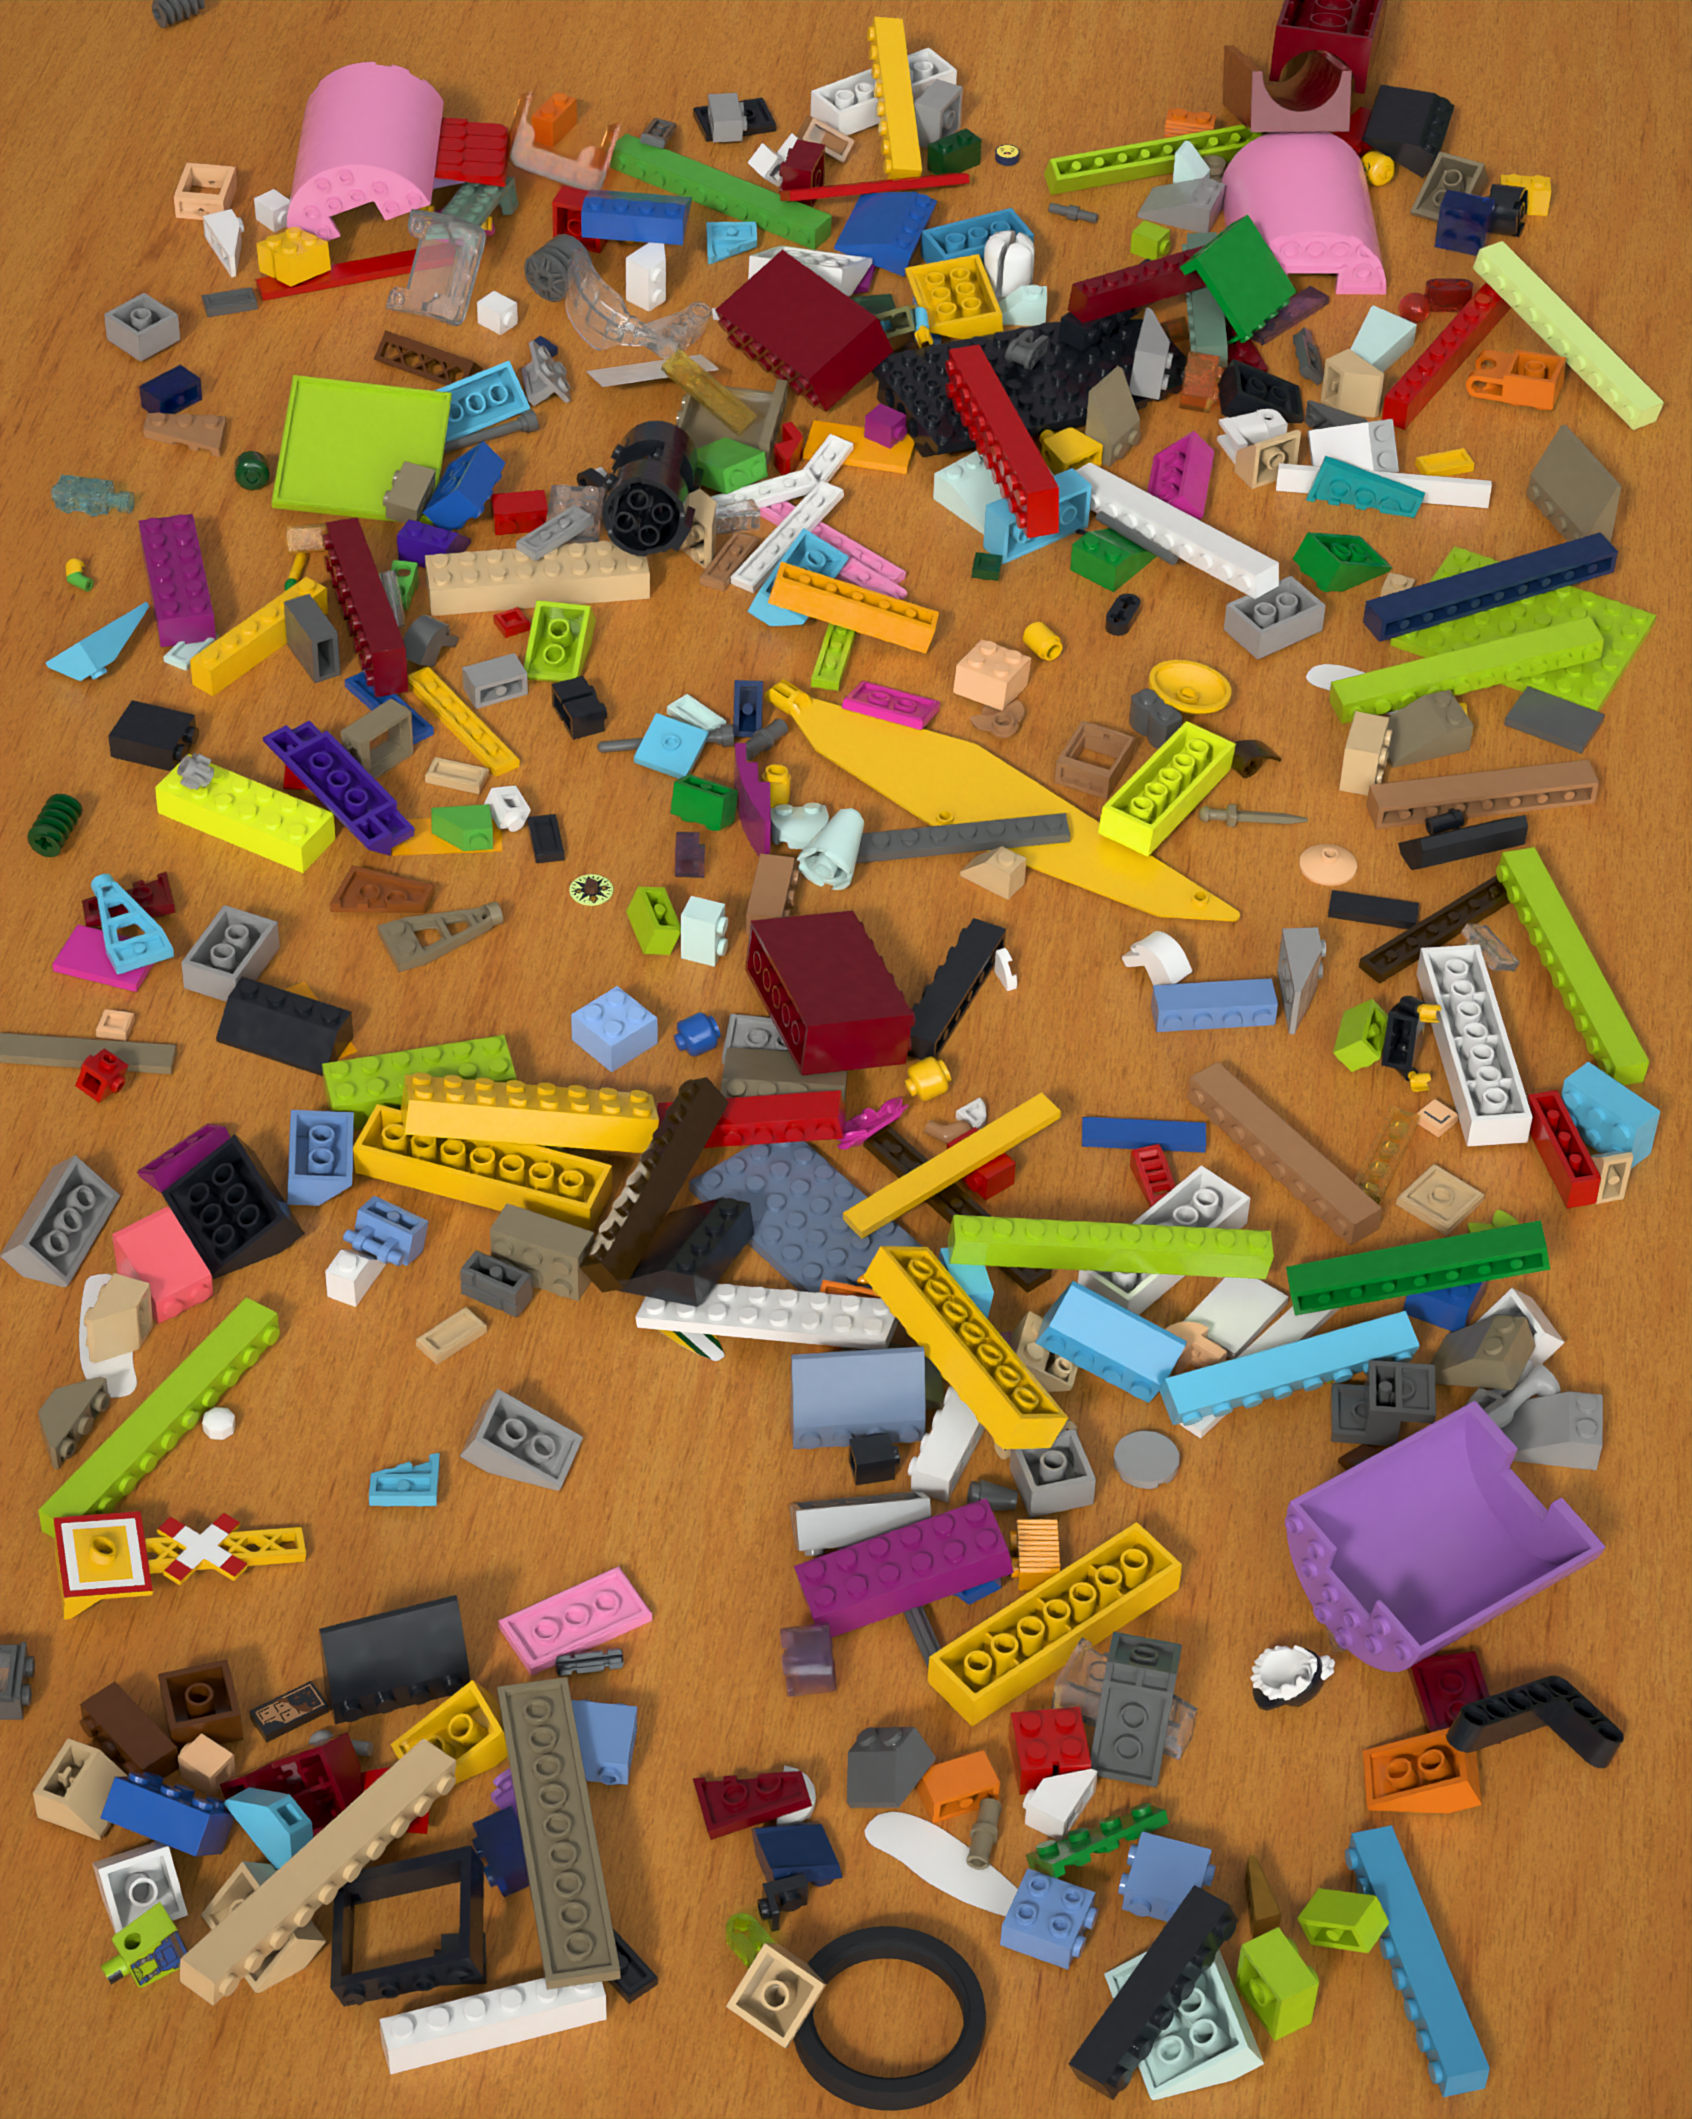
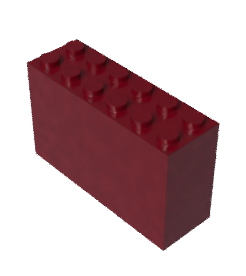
M783 249L715 309L720 319L718 324L728 334L727 341L734 349L740 348L749 360L753 361L755 359L765 372L771 371L776 379L787 380L790 389L797 396L802 394L812 407L818 406L824 412H827L894 351L876 316Z
M853 910L751 920L745 971L802 1076L906 1064L907 1052L911 1050V1027L915 1025L914 1011L907 1005L903 992L899 991L895 984L893 974L888 972L883 957L877 953L873 940L869 939L865 932L864 924L858 920Z

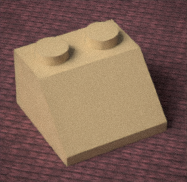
M1297 429L1237 450L1234 472L1251 489L1277 481L1279 463L1297 465L1301 432Z
M764 1943L726 2007L782 2047L788 2048L825 1988L826 1983L807 1963L778 1943Z

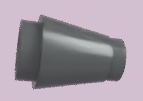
M979 1479L978 1482L971 1481L969 1484L967 1505L987 1498L992 1511H1014L1018 1493L1015 1490Z

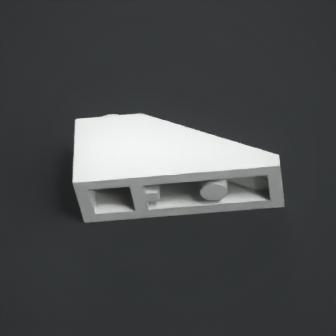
M232 209L203 216L206 240L231 278L236 277L242 246L241 233L244 232L241 218H237Z

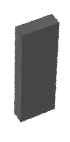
M653 118L641 134L640 143L664 149L675 134L677 124Z

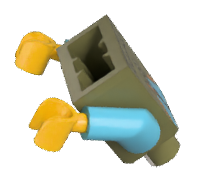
M911 304L874 315L878 318L887 338L917 330L914 335L919 348H922L921 344L925 341H929L930 345L933 344V339L929 332L928 313L923 307Z

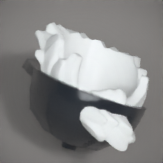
M1277 1645L1274 1649L1267 1648L1254 1661L1256 1665L1252 1667L1254 1674L1250 1679L1254 1682V1700L1260 1709L1266 1711L1283 1705L1302 1706L1317 1696L1324 1685L1325 1679L1334 1673L1332 1668L1335 1665V1661L1328 1655L1319 1657L1315 1652L1297 1645L1293 1649Z

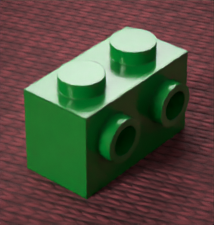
M688 774L674 781L670 814L681 817V820L685 822H696L705 825L708 830L720 831L734 823L738 790Z

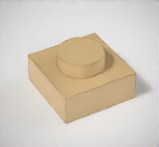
M1389 573L1382 587L1381 597L1414 587L1415 579Z

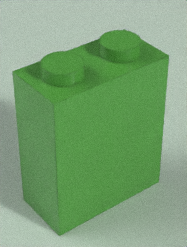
M727 437L696 449L698 455L697 467L704 470L701 485L729 494L768 477L764 451Z

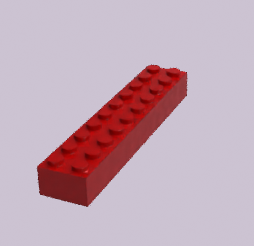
M978 344L949 349V360L945 362L946 372L949 376V383H946L947 397L953 400L955 412L960 413L962 425L968 428L970 440L975 441L977 452L983 456L986 469H990L994 484L999 485L1002 499L1007 500L1009 512L1016 517L1017 527L1023 530L1027 539L1059 533V486L982 348Z

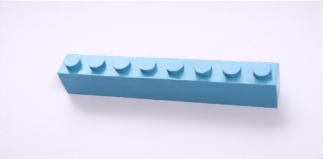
M1392 1825L1351 1833L1349 1848L1345 1849L1346 1864L1349 1870H1354L1357 1877V1892L1359 1894L1377 1896L1390 1922L1380 1936V1950L1385 1960L1389 1959L1392 1966V1980L1397 1991L1401 1990L1405 1999V2015L1408 2021L1414 2022L1416 2027L1418 2048L1421 2053H1426L1429 2060L1428 2071L1432 2083L1438 2084L1443 2097L1485 2089L1490 2070Z

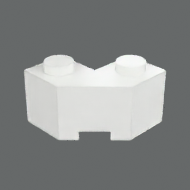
M791 133L778 152L762 143L748 161V164L763 178L779 187L783 182V177L779 175L780 165L786 161L789 148H793L796 140L801 139Z

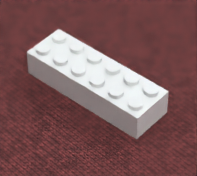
M930 48L907 55L913 103L936 79L956 85L957 70ZM872 69L811 91L810 116L846 136L879 124L880 117L876 115L878 98L874 97V85L876 82L871 76Z
M1201 1165L1132 1224L1241 1229L1247 1223L1250 1197ZM1079 1270L1078 1284L1139 1316L1185 1275Z

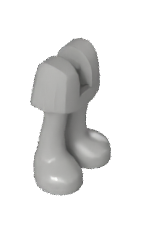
M1529 1359L1513 1391L1504 1389H1491L1488 1391L1479 1387L1464 1406L1476 1401L1501 1429L1512 1422L1513 1413L1529 1397L1535 1394L1538 1397L1561 1393V1389L1554 1375L1544 1365L1537 1364L1534 1366L1532 1360Z

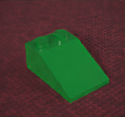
M1107 528L1089 531L1072 544L1070 570L1115 592L1157 556L1114 530Z
M1308 532L1292 558L1300 566L1299 569L1302 573L1310 576L1320 590L1328 593L1330 591L1343 592L1386 574L1392 569V566L1360 536Z

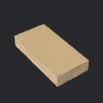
M435 757L425 775V782L480 795L489 778V769Z
M465 1307L416 1339V1347L438 1365L487 1333V1325Z

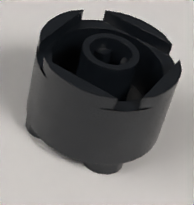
M1492 184L1490 196H1486L1484 201V211H1488L1483 225L1484 233L1512 237L1521 236L1525 226V222H1522L1524 214L1527 215L1528 190H1525L1526 187Z

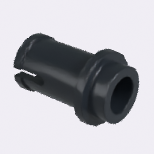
M1453 808L1448 809V813L1425 819V826L1429 835L1450 829H1460V826L1464 825L1461 811Z

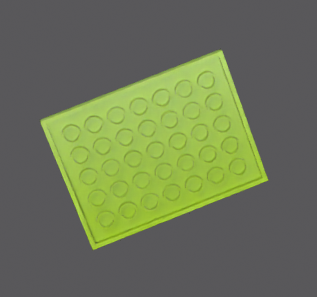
M1454 546L1430 582L1498 563L1499 561ZM1566 586L1391 638L1390 646L1427 658L1591 616L1604 638L1600 659L1502 683L1501 685L1524 692L1526 687L1529 686L1600 712L1654 626L1657 615L1592 592H1587L1573 586Z

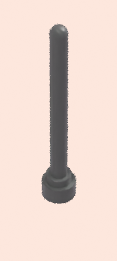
M533 410L521 413V416L517 417L516 421L445 442L444 454L519 430L521 432L526 431L527 433L539 430V424L536 414Z
M732 724L720 725V728H715V731L709 732L706 743L716 742L717 745H722V747H734ZM643 738L602 741L597 745V749L601 753L638 750Z

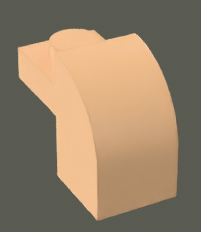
M1179 1322L1165 1328L1168 1332L1187 1341L1170 1376L1181 1374L1190 1364L1200 1369L1226 1361L1227 1351L1219 1344L1207 1339L1209 1327L1195 1322Z

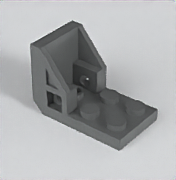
M1113 1632L1090 1757L1091 1769L1098 1771V1777L1157 1788L1182 1644Z

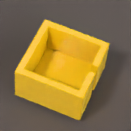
M290 227L283 233L268 236L266 240L256 243L260 272L272 278L277 277L278 281L291 287L331 270L328 242L299 227Z

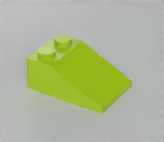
M536 600L524 662V669L527 672L528 680L557 683L580 677L591 647L596 622L591 606Z

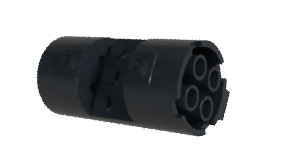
M647 421L632 428L624 436L621 443L616 445L610 457L614 459L611 468L613 474L609 473L602 486L606 489L603 498L605 502L602 519L608 537L621 550L632 555L644 557L647 554H655L661 551L663 553L670 548L678 552L691 531L695 509L689 506V494L700 489L704 472L703 469L697 467L698 455L696 447L684 430L665 421Z

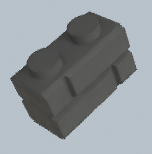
M478 1250L471 1255L460 1270V1280L462 1281L461 1294L500 1311L503 1310L511 1316L519 1317L533 1297L531 1273Z

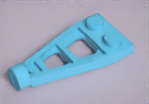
M101 874L92 880L91 888L97 897L106 955L117 975L174 957L173 947L163 929L114 881L110 874ZM123 904L129 911V913L111 918L108 908ZM136 924L145 933L119 941L117 929Z

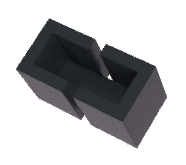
M583 676L551 684L552 706L573 740L605 731L606 707L603 702L600 703L598 701L594 687L592 685L589 686Z

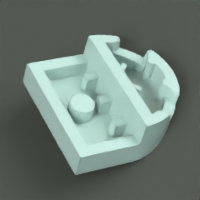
M806 803L802 807L781 804L771 808L772 842L776 845L780 844V842H787L790 849H804L829 822L826 806L819 803Z

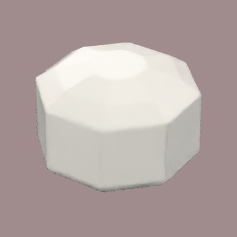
M214 1407L204 1414L202 1422L203 1431L210 1439L224 1440L234 1434L236 1425L235 1415L228 1408Z

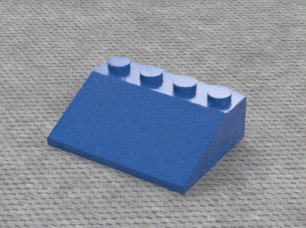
M591 189L584 198L581 210L582 237L683 245L692 197Z
M916 192L861 194L834 249L847 255L873 258L872 265L904 277L905 268L909 267L920 245L922 230H926L930 224L937 201L925 194Z

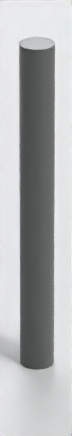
M1100 511L1097 513L1096 520L1170 565L1177 563V555L1105 512Z

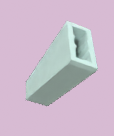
M1373 305L1350 350L1383 373L1414 345L1417 324Z

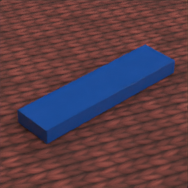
M364 671L345 679V687L371 711L391 698L399 704L406 706L412 714L413 745L434 735V727L397 694L375 697L372 686L367 687Z
M1082 1117V1147L1137 1149L1159 1144L1162 1151L1202 1153L1206 1151V1123Z

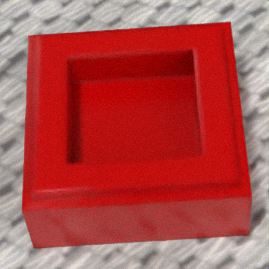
M519 607L493 615L494 624L505 638L530 630V622Z

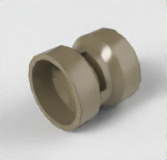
M1216 155L1205 156L1203 160L1210 168L1209 179L1221 183L1224 175L1222 173L1226 167L1225 160Z

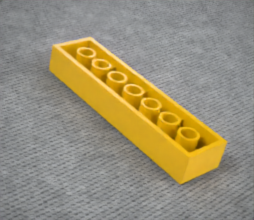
M421 1072L405 1075L401 1114L405 1135L643 1153L648 1148L653 1139L652 1135L659 1125V1117L653 1095L641 1090H633L628 1093L618 1092L613 1088L591 1090L580 1085H571L569 1088L556 1087L551 1083L529 1085L518 1080H509L507 1083L494 1082L489 1078L467 1080L456 1075H447L442 1078L432 1077L427 1073Z
M379 1104L376 1105L353 1146L355 1173L502 1211L508 1203L589 1231H593L612 1192V1165L531 1144L405 1135L401 1110Z
M880 1246L865 1272L864 1278L872 1286L874 1293L880 1296L889 1307L890 1313L897 1317L905 1327L907 1334L920 1347H924V1355L934 1363L941 1372V1376L958 1393L960 1400L967 1404L975 1414L977 1421L994 1438V1442L1002 1449L1007 1450L1051 1448L1068 1420V1416L929 1247Z
M1136 1522L929 1657L927 1682L971 1726H974L1179 1590L1182 1564Z

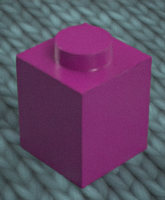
M880 403L865 416V438L889 449L905 438L907 433L905 414Z

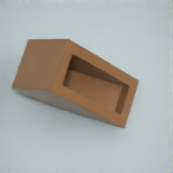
M806 116L796 135L804 141L825 144V154L841 162L845 161L855 142L852 138L811 116Z

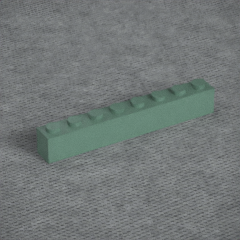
M1217 232L1188 233L1187 244H1182V252L1206 245L1217 236ZM1207 286L1186 292L1191 359H1196L1197 369L1227 367L1228 350L1223 311Z

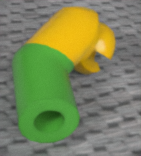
M77 558L70 559L65 565L67 582L89 592L93 588L94 581L82 575L84 572L82 567H85L84 562Z

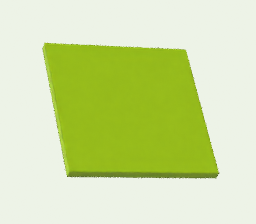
M293 375L272 497V508L398 522L386 518V506H383L384 495L387 490L391 491L394 473L396 470H401L404 461L435 470L434 490L436 489L441 476L452 393ZM424 513L422 514L419 522L433 526L434 523Z

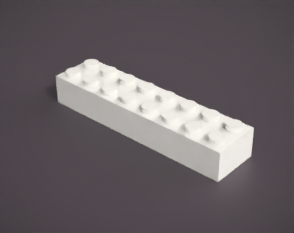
M1480 945L1421 948L1417 977L1425 1003L1441 1006V1011H1436V1018L1439 1020V1023H1431L1456 1111L1459 1114L1458 1118L1466 1145L1526 1143L1528 1141L1532 1114Z

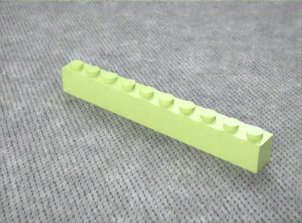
M1503 241L1479 250L1473 269L1559 356L1566 357V363L1633 430L1656 422L1664 402Z

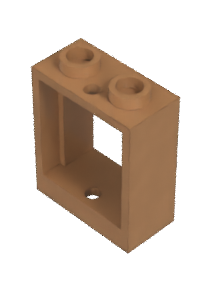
M1082 721L1056 761L1055 783L1108 799L1133 759L1135 737ZM1084 748L1117 758L1110 770L1077 760Z

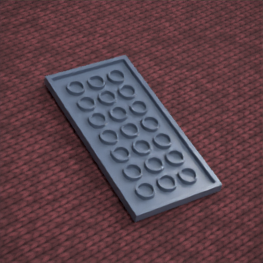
M805 1141L750 1145L689 1181V1191L701 1202L723 1197L750 1203L754 1235L747 1244L798 1291L817 1293L820 1291L822 1280L872 1289L871 1285L858 1284L857 1279L862 1274H865L880 1246L923 1247L894 1220L861 1239L843 1220L842 1213L868 1197Z

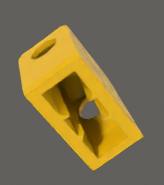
M1067 428L1056 434L1047 429L1040 435L1039 440L1042 443L1041 456L1054 476L1071 468L1077 470L1090 462L1098 467L1102 464L1103 445L1074 428Z

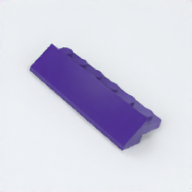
M309 720L292 730L285 725L263 737V742L368 850L390 856L392 847L414 836L415 828L397 810V801L328 731L321 733Z

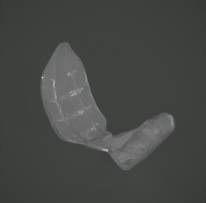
M575 248L570 254L564 294L567 314L576 331L594 349L601 351L615 345L645 346L665 360H673L704 334L712 314V310L707 304L699 301L693 302L681 312L646 324L636 316L629 314L621 295L604 282L583 248Z

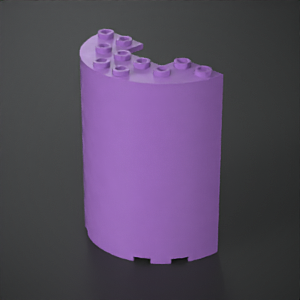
M1476 1401L1290 1501L1287 1517L1285 1518L1287 1540L1293 1565L1300 1583L1313 1606V1613L1316 1619L1327 1626L1341 1648H1347L1366 1664L1387 1672H1400L1422 1661L1595 1561L1603 1553L1606 1546L1563 1498L1551 1503L1549 1510L1543 1506L1510 1469L1518 1448Z

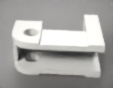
M1261 409L1249 414L1231 418L1227 417L1219 419V425L1226 434L1217 436V441L1235 464L1237 450L1287 433L1288 424L1281 414L1273 409Z

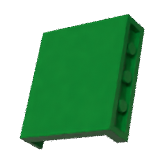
M1248 214L1228 225L1180 266L1184 275L1197 270L1232 325L1236 334L1227 341L1229 345L1238 340L1240 343H1243L1253 336L1252 331L1255 332L1265 326V321L1278 314L1277 310L1287 306L1291 302L1289 298L1297 292Z

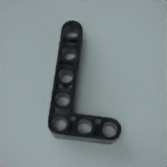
M1553 1675L1462 1706L1446 1734V1739L1455 1749L1470 1753L1548 1725L1587 1763L1602 1769L1607 1768L1624 1740V1735L1613 1722L1564 1678Z

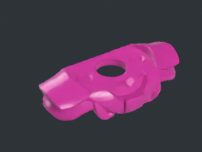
M900 1096L886 1101L877 1112L872 1108L863 1109L862 1114L856 1115L850 1121L845 1122L844 1139H836L841 1141L837 1147L846 1150L851 1147L860 1146L868 1137L892 1121L898 1120L909 1105H902L903 1098Z

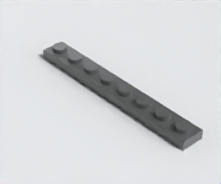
M1066 813L862 833L856 863L985 851L1001 846L1015 848L1070 842V832Z

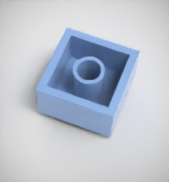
M618 986L571 1014L572 1040L610 1072L615 1071L658 1044L657 1017Z

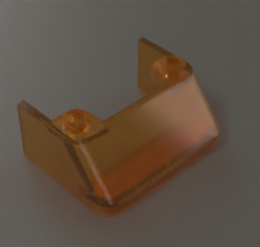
M527 92L521 94L509 132L508 158L511 165L517 169L566 186L589 191L591 189L600 190L606 178L621 124L608 125L602 147L587 146L583 148L576 162L532 146L535 135L534 129L525 120L534 93Z

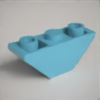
M249 1787L223 1803L276 1870H279L313 1839L311 1820L290 1794Z

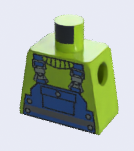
M159 1902L113 1936L111 1940L119 1954L100 1965L111 1985L131 1974L137 1986L144 1987L180 1969V1959L188 1950L174 1923Z

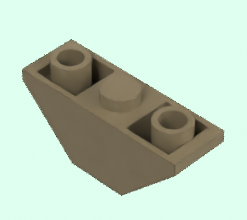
M100 1376L56 1388L38 1411L41 1434L53 1468L59 1470L65 1460L73 1456L77 1444L84 1435L89 1434L93 1422L99 1413L107 1409L110 1402V1394L108 1393L106 1378Z

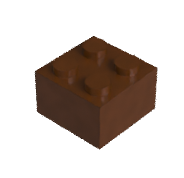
M227 1659L158 1674L161 1700L170 1740L177 1746L178 1754H180L182 1748L187 1743H192L201 1733L219 1745L244 1740L241 1714Z

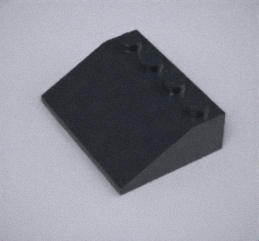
M1381 85L1378 89L1362 141L1423 178L1433 166L1439 151H1441L1455 105L1436 93Z
M233 1135L162 1192L163 1197L207 1266L213 1279L277 1255L305 1234L255 1152L236 1135Z
M721 1197L669 1212L660 1224L626 1287L616 1291L698 1307L754 1235L750 1203Z
M456 1595L319 1629L325 1694L335 1725L343 1722H354L363 1717L379 1713L385 1714L395 1709L411 1705H421L431 1700L453 1696L470 1682L469 1664Z

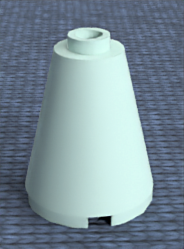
M852 808L839 810L799 853L797 861H800V865L798 868L814 884L821 887L825 883L833 885L831 890H842L850 885L864 828V820L857 810Z

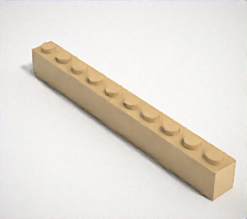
M424 1738L419 1741L180 1959V1982L213 2006L223 1996H230L237 1988L239 1982L249 1972L254 1973L260 1968L265 1957L274 1949L279 1950L282 1948L292 1932L298 1927H304L319 1907L323 1904H329L346 1882H353L360 1874L362 1868L371 1859H378L385 1850L386 1845L394 1838H400L408 1829L409 1824L418 1816H424L431 1808L432 1803L440 1795L444 1796L451 1791L456 1782V1760Z

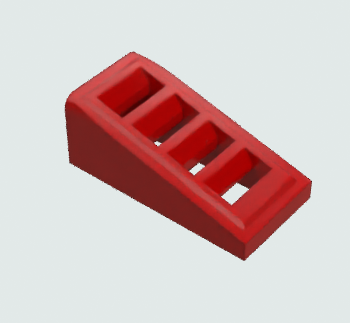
M1159 1144L1131 1151L1130 1168L1151 1208L1176 1187L1174 1179ZM1167 1190L1168 1192L1159 1195H1154V1193Z

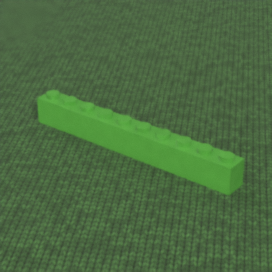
M627 133L609 147L610 168L676 195L692 197V201L743 222H756V227L813 250H816L831 236L832 215L797 201H780V194L665 148L662 149L640 143L639 138Z

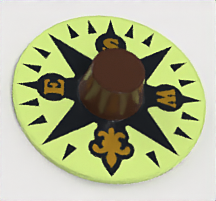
M589 874L576 878L571 883L569 892L576 902L595 906L605 903L612 897L613 885L603 876Z

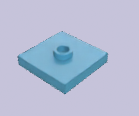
M656 713L634 755V763L680 779L691 773L709 737V732Z

